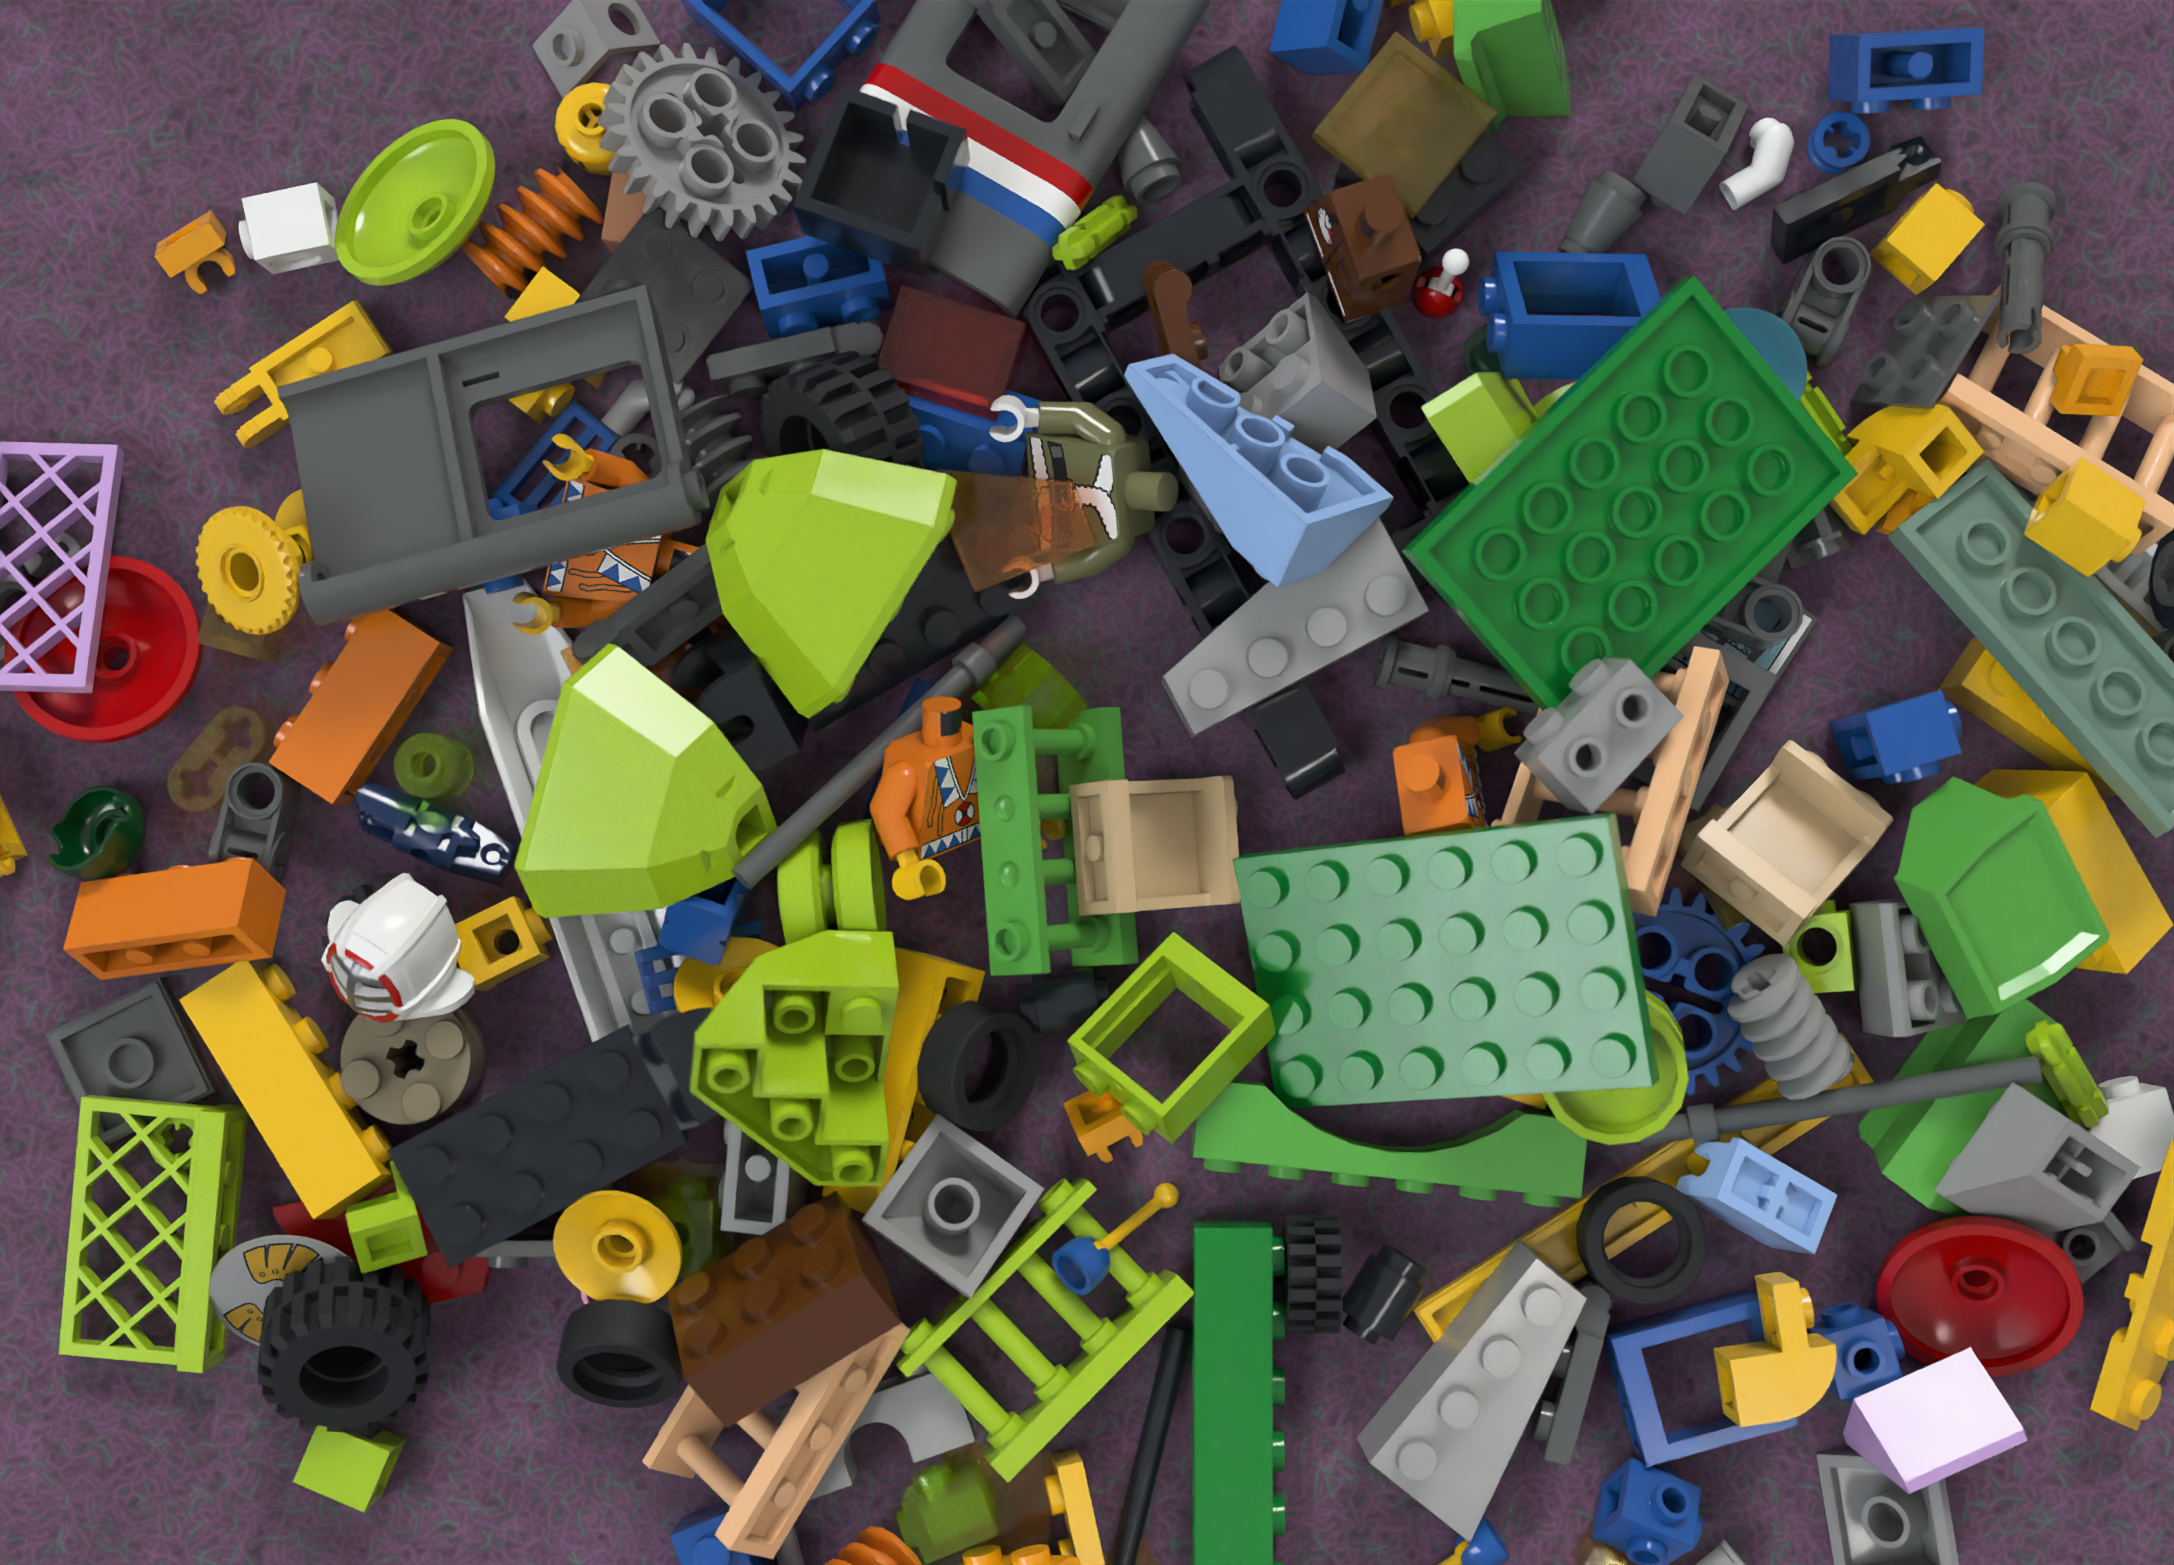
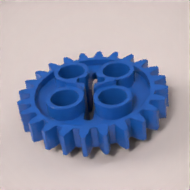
M1667 887L1662 905H1659L1656 917L1632 912L1636 939L1642 934L1649 932L1655 936L1660 945L1659 958L1652 966L1648 968L1641 967L1642 975L1644 978L1654 981L1669 982L1671 980V985L1674 988L1716 1001L1721 1006L1720 1011L1717 1014H1713L1683 1002L1666 1000L1665 1002L1677 1022L1682 1017L1691 1014L1700 1025L1701 1030L1698 1041L1692 1047L1685 1049L1689 1076L1685 1094L1692 1095L1695 1091L1696 1075H1699L1707 1085L1716 1087L1720 1085L1716 1066L1721 1064L1731 1071L1739 1072L1742 1068L1734 1052L1737 1048L1754 1052L1752 1048L1753 1042L1744 1038L1740 1030L1741 1023L1732 1020L1727 1007L1730 999L1735 995L1730 987L1733 977L1742 966L1751 962L1765 947L1762 943L1743 945L1740 941L1750 926L1747 921H1737L1728 926L1724 924L1730 906L1727 904H1717L1706 913L1705 893L1693 892L1685 906H1683L1680 889ZM1711 954L1719 962L1721 969L1720 977L1712 987L1704 989L1696 981L1694 974L1695 965L1702 956ZM1649 991L1658 999L1664 1002V997H1662L1660 994Z

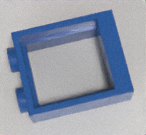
M681 0L687 14L753 73L759 72L762 75L761 80L773 91L778 90L781 94L780 97L796 111L807 100L816 103L827 94L837 78V73L834 70L850 53L854 57H858L870 47L879 33L877 24L881 20L876 0H836L850 14L797 72L790 77L719 14L731 0Z
M1494 251L1490 277H1481L1478 288L1480 316H1488V351L1497 352L1503 379L1578 380L1661 300L1646 254ZM1527 312L1611 313V316L1527 315Z
M1745 1289L1607 1327L1603 1343L1635 1455L1647 1467L1798 1426L1796 1417L1779 1422L1740 1427L1729 1417H1724L1665 1434L1641 1349L1744 1321L1749 1343L1765 1341L1758 1295Z

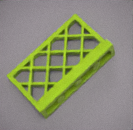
M96 1095L81 1097L58 1354L177 1365V1371L204 1373L225 1360L228 1328L218 1318L211 1305L209 1284L217 1263L225 1254L236 1247L248 1112L244 1105L220 1104L208 1106ZM100 1112L120 1113L137 1134L114 1154L98 1136ZM140 1115L157 1118L147 1125ZM171 1118L194 1120L192 1148L178 1160H175L165 1145H162L153 1133ZM144 1142L166 1170L142 1189L120 1161ZM97 1157L102 1164L95 1170ZM188 1162H190V1174L182 1169ZM107 1172H110L131 1198L109 1218L93 1201L94 1183ZM171 1177L187 1194L186 1212L172 1224L149 1198L152 1193ZM137 1206L160 1233L138 1253L135 1252L115 1227L119 1221ZM92 1222L95 1225L96 1229L90 1233V1225ZM185 1225L183 1239L177 1231ZM102 1236L125 1262L122 1267L104 1282L99 1279L87 1264L88 1248ZM165 1241L182 1260L181 1276L167 1288L163 1286L143 1261ZM131 1270L154 1297L151 1302L133 1317L127 1313L109 1291L112 1286ZM86 1286L91 1293L84 1298ZM179 1290V1299L177 1303V1301L173 1298L172 1295ZM98 1300L120 1328L105 1341L80 1339L83 1311ZM159 1306L165 1310L176 1324L174 1347L155 1346L137 1325ZM124 1335H126L132 1343H122L117 1341L120 1340Z

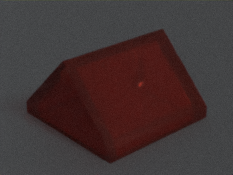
M902 285L879 356L878 365L880 369L887 368L895 377L896 385L899 389L903 388L906 394L996 421L1000 411H992L990 408L996 399L1008 395L1025 356L1029 343L1026 323Z

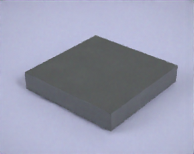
M159 977L45 1034L79 1108L81 1097L87 1095L194 1104L220 1091L166 977ZM100 1112L98 1136L106 1146L135 1133L120 1113ZM140 1115L147 1125L157 1118Z

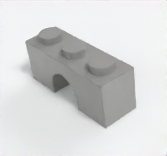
M924 1364L909 1378L901 1371L900 1375L879 1382L809 1500L853 1484L858 1470L850 1449V1436L855 1430L865 1424L879 1422L896 1428L905 1438L913 1462L916 1463L975 1442L978 1433L976 1420ZM796 1399L777 1408L779 1418L773 1419V1421L779 1426Z

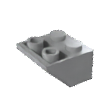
M1309 292L1305 293L1289 308L1278 312L1264 329L1242 347L1234 349L1226 357L1225 361L1218 366L1220 382L1239 392L1241 397L1240 407L1254 415L1262 416L1269 420L1278 415L1295 425L1291 437L1321 455L1328 446L1336 450L1377 418L1369 371L1319 300Z
M1904 897L1850 903L1863 1032L1889 1037H1908L1966 1023L1965 1013L1918 925V917L1912 914Z
M2012 1082L2002 1097L1992 1105L1986 1119L1963 1151L1953 1159L1948 1172L1937 1185L1935 1191L1974 1216L2010 1220L2035 1229L2044 1235L2101 1222L2141 1167Z

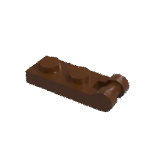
M1164 259L1155 260L1144 269L1142 285L1162 356L1175 354L1202 370L1200 361L1208 358L1206 342L1198 322L1189 323L1184 306L1191 297L1192 283L1189 277L1170 261Z

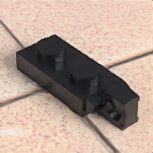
M1919 136L1891 146L1890 150L1864 164L1851 165L1837 177L1808 191H1799L1790 195L1781 204L1773 207L1771 245L1777 257L1784 265L1817 249L1831 238L1843 236L1895 211L1898 197L1939 178L1940 158L1924 142V139Z

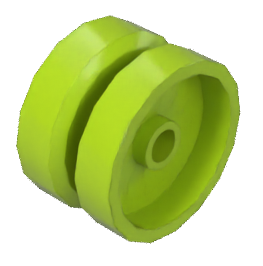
M872 819L839 822L832 837L831 864L825 839L817 828L778 863V902L786 945L825 930H836L835 925H838V930L888 932L882 860L879 843L876 842L875 837L876 827Z
M1646 989L1645 993L1660 1077L1659 1081L1653 1087L1542 1093L1556 1119L1581 1138L1607 1145L1639 1142L1664 1129L1682 1106L1689 1081L1682 1030L1667 1004Z

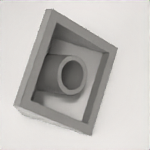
M1852 1448L1816 1454L1834 1565H1959L1945 1478L1908 1494Z

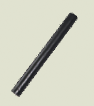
M1172 1325L1167 1326L1109 1565L1136 1564L1192 1335L1191 1330Z

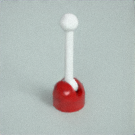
M1455 248L1447 251L1442 260L1443 267L1429 268L1418 276L1412 289V300L1416 309L1425 317L1444 319L1451 316L1460 306L1464 296V287L1458 275L1465 272L1469 265L1468 255L1461 249ZM1426 280L1430 281L1427 288L1424 287ZM1455 291L1454 297L1451 298L1452 292Z

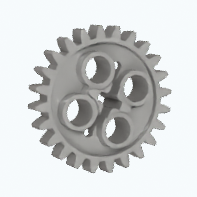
M689 43L683 44L676 57L665 44H662L657 49L653 58L642 51L637 55L632 66L624 64L602 101L605 108L598 119V125L607 129L599 143L600 148L616 152L608 166L609 172L628 173L630 178L622 190L624 194H634L642 191L647 196L642 211L647 214L660 206L666 210L665 225L669 229L677 223L679 218L688 221L691 237L697 238L705 225L710 226L717 241H723L731 227L741 239L746 238L754 226L764 231L775 216L780 217L802 182V179L797 174L806 163V158L795 152L804 140L803 135L786 131L795 118L794 113L776 111L774 105L781 95L780 92L776 90L762 93L757 88L762 75L756 72L744 78L739 74L740 60L737 57L730 60L725 67L718 64L715 48L709 47L703 59H697Z

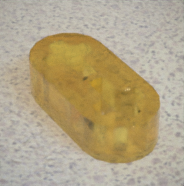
M242 706L225 708L214 716L175 763L168 775L167 787L170 797L175 804L186 811L209 813L221 808L226 783L230 774L241 765L260 763L273 744L274 732L271 722L267 717L253 708ZM251 721L253 725L250 727L248 734L254 740L250 748L236 746L227 756H224V751L234 739L233 734L228 730L233 722L245 725ZM216 762L219 766L207 781L209 787L213 789L209 797L195 795L191 798L189 793L194 785L188 779L192 771L206 773Z

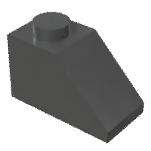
M1695 73L1643 158L1631 183L1639 187L1653 204L1662 208H1674L1686 215L1726 155L1749 104Z

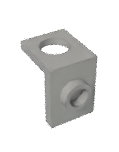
M572 0L534 42L533 48L561 97L564 98L565 95L577 86L584 85L612 54L651 50L657 47L660 41L636 0ZM608 9H615L623 13L631 21L635 35H628L620 31L610 20Z

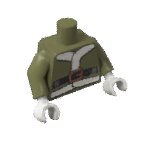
M1011 395L1001 396L993 402L990 410L1011 411L1015 414L1018 421L1017 424L1009 427L1002 425L992 426L989 433L995 440L1001 442L1013 441L1020 436L1024 428H1036V430L1026 432L1025 438L1028 440L1026 449L1036 554H1047L1048 560L1037 563L1034 559L1027 556H1018L1012 559L1003 571H1009L1016 567L1026 568L1032 575V584L1028 587L1010 590L1008 592L1009 596L1016 599L1029 597L1036 591L1040 582L1051 579L1057 585L1103 573L1132 551L1134 537L1153 530L1155 525L1154 511H1171L1176 505L1178 483L1175 476L1171 472H1151L1150 449L1144 438L1127 435L1120 423L1090 402H1037L1036 408H1026L1020 399Z

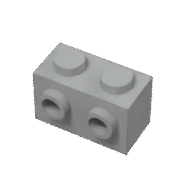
M1598 658L1586 664L1577 672L1569 684L1573 691L1556 709L1550 707L1544 710L1529 723L1524 731V736L1527 740L1513 753L1567 809L1593 814L1684 717L1631 659L1603 658L1601 660Z
M725 1118L724 1141L728 1148L726 1170L722 1174L718 1190V1204L720 1209H722L720 1230L763 1235L793 1217L801 1208L806 1206L808 1180Z

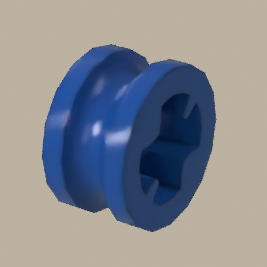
M1839 111L1827 115L1813 128L1808 136L1806 149L1810 161L1817 169L1824 173L1840 174L1849 166L1861 161L1867 153L1870 144L1868 127L1861 118L1849 112ZM1833 128L1840 129L1842 139L1852 140L1853 146L1843 153V158L1837 157L1835 147L1824 146L1823 140H1826L1834 132Z

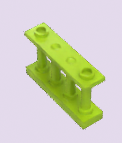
M1078 1176L1071 1183L1065 1178L1061 1179L1042 1196L1037 1203L1042 1212L1001 1252L970 1299L960 1293L931 1322L925 1317L915 1322L909 1328L911 1331L900 1347L901 1352L893 1359L894 1363L907 1378L924 1364L989 1432L986 1440L990 1445L982 1454L1008 1483L1194 1295V1291L1176 1273L1164 1269L1158 1276L1153 1271L1146 1274L1119 1244L1109 1250V1272L1128 1291L1125 1299L1130 1304L1112 1322L1107 1317L1100 1320L1076 1293L1072 1292L1062 1283L1056 1272L1039 1256L1036 1250L1062 1224L1075 1237L1089 1236L1101 1241L1108 1235L1106 1230L1082 1206L1097 1189L1089 1180ZM1016 1270L1082 1338L1079 1345L1083 1348V1351L1066 1368L1061 1364L1054 1367L989 1298ZM969 1317L983 1329L1036 1385L1033 1393L1037 1398L1020 1415L1015 1411L1007 1414L942 1345Z

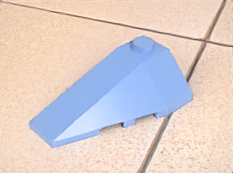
M1175 354L1128 364L1124 374L1126 380L1235 550L1254 566L1255 571L1261 577L1273 583L1277 588L1322 573L1390 506L1393 496L1350 458L1330 446L1321 455L1291 437L1295 425L1278 415L1269 420L1250 413L1239 406L1241 401L1239 392Z

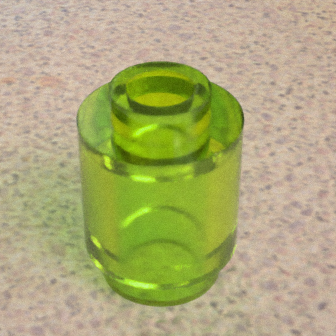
M420 733L411 736L401 744L394 758V773L397 781L404 790L418 797L438 800L456 797L467 788L473 776V760L468 749L461 742L442 735ZM432 755L436 766L434 772L427 777L426 763Z

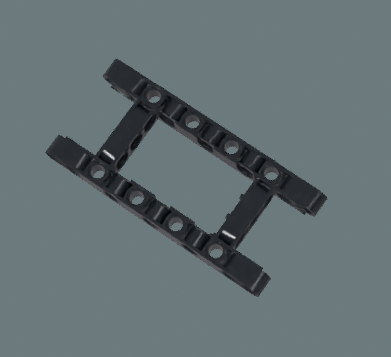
M1233 45L1183 74L1186 88L1195 105L1190 111L1230 181L1091 258L1077 270H1067L1062 260H1054L1053 257L1019 312L1022 321L1068 402H1090L1111 418L1119 414L1134 418L1140 427L1137 437L1144 438L1149 445L1151 472H1171L1175 476L1178 483L1176 505L1171 511H1154L1155 525L1153 530L1143 535L1183 606L1188 605L1193 614L1191 620L1203 640L1247 602L1251 595L1242 584L1232 563V551L1222 533L1214 529L1213 524L1179 480L1177 475L1178 467L1170 453L1168 444L1126 380L1125 373L1114 356L1106 337L1108 333L1149 311L1142 285V274L1149 263L1161 259L1170 261L1189 277L1193 287L1267 245L1297 299L1309 292L1319 300L1369 371L1377 418L1369 423L1420 513L1418 518L1389 535L1418 590L1430 583L1405 556L1402 550L1470 485L1421 409L1423 405L1438 397V394L1390 309L1347 324L1344 323L1343 318L1333 314L1329 309L1327 298L1334 293L1303 212L1305 207L1324 196L1248 61L1239 48ZM1276 184L1286 185L1295 192L1297 201L1288 207H1277L1268 201L1264 191ZM1057 306H1066L1075 312L1078 319L1069 330L1057 332L1047 328L1042 320L1046 312ZM1399 401H1406L1415 405L1421 415V425L1413 429H1404L1396 425L1390 415V406ZM1181 523L1194 526L1201 534V547L1190 554H1179L1173 551L1166 539L1168 531L1173 526ZM1304 679L1243 711L1244 713H1249L1257 728L1254 732L1274 767L1278 766L1288 783L1285 787L1295 801L1346 773L1344 765L1334 747L1339 744V741Z

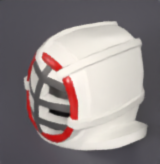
M402 873L361 904L348 900L338 903L331 910L327 925L330 943L325 949L321 960L329 973L336 993L354 1011L367 1018L386 1023L396 1020L444 1015L455 1011L472 997L475 987L473 976L456 967L457 957L461 950V940L457 936L456 926L448 907L445 905L447 902L443 895L437 897L424 886L416 883L409 873ZM362 983H363V984H367V985H371V986H375V987L385 988V989L371 988V987L362 985Z

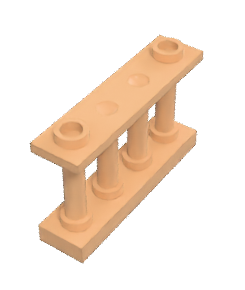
M2001 285L1991 295H1997L2000 298ZM1999 301L1982 328V331L1990 336L1968 379L1957 373L1948 382L1936 403L1949 407L1984 450L1977 460L1983 462L1988 458L2003 476L2036 496L2079 457H2083L2144 498L2146 503L2137 526L2142 531V535L2131 552L2136 557L2174 529V504L2157 494L2174 457V384L2141 365L2119 417L2093 415L2077 446L2046 427L2055 408L2049 401L2058 379L2052 369L2062 345H2069L2071 347L2073 343L2109 344L2043 305L2042 342L2037 349L2022 355L2043 367L2044 370L2024 411L2021 412L1990 393L2010 354L2008 352L2009 341L2008 345L2003 349L1997 342L2000 323ZM2122 416L2154 435L2134 479L2101 460Z
M1694 646L1687 669L1680 668L1676 674L1658 671L1650 679L1666 698L1671 700V703L1684 717L1646 756L1652 758L1653 765L1656 766L1650 787L1643 785L1639 791L1617 787L1597 809L1603 812H1615L1618 815L1633 817V822L1637 825L1631 847L1624 845L1621 848L1632 912L1656 917L1729 684V677L1721 650ZM1540 708L1538 709L1537 715L1543 712ZM1521 762L1502 819H1495L1491 826L1537 821L1543 800L1561 802Z
M901 1322L900 1325L796 1386L795 1389L799 1392V1395L780 1426L761 1408L736 1422L765 1450L746 1483L711 1450L725 1425L689 1384L669 1418L661 1427L658 1436L642 1462L649 1469L691 1479L697 1473L730 1506V1510L714 1535L729 1550L773 1559L911 1330Z

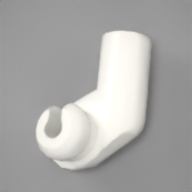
M1764 118L1756 122L1749 133L1751 137L1750 145L1755 149L1751 165L1720 183V190L1733 210H1737L1768 192L1784 180L1794 146L1792 132L1786 124L1779 123L1774 118Z

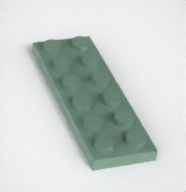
M1987 458L1954 483L1939 499H1933L1899 525L1887 538L2152 835L2158 838L2174 827V662L2094 575H2091L2089 578L2024 535L2033 507Z

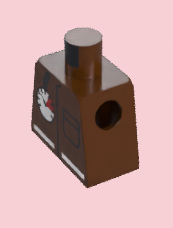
M1389 174L1334 190L1304 208L1305 218L1345 324L1406 303L1421 264V255L1393 178ZM1378 280H1382L1383 284L1373 286Z

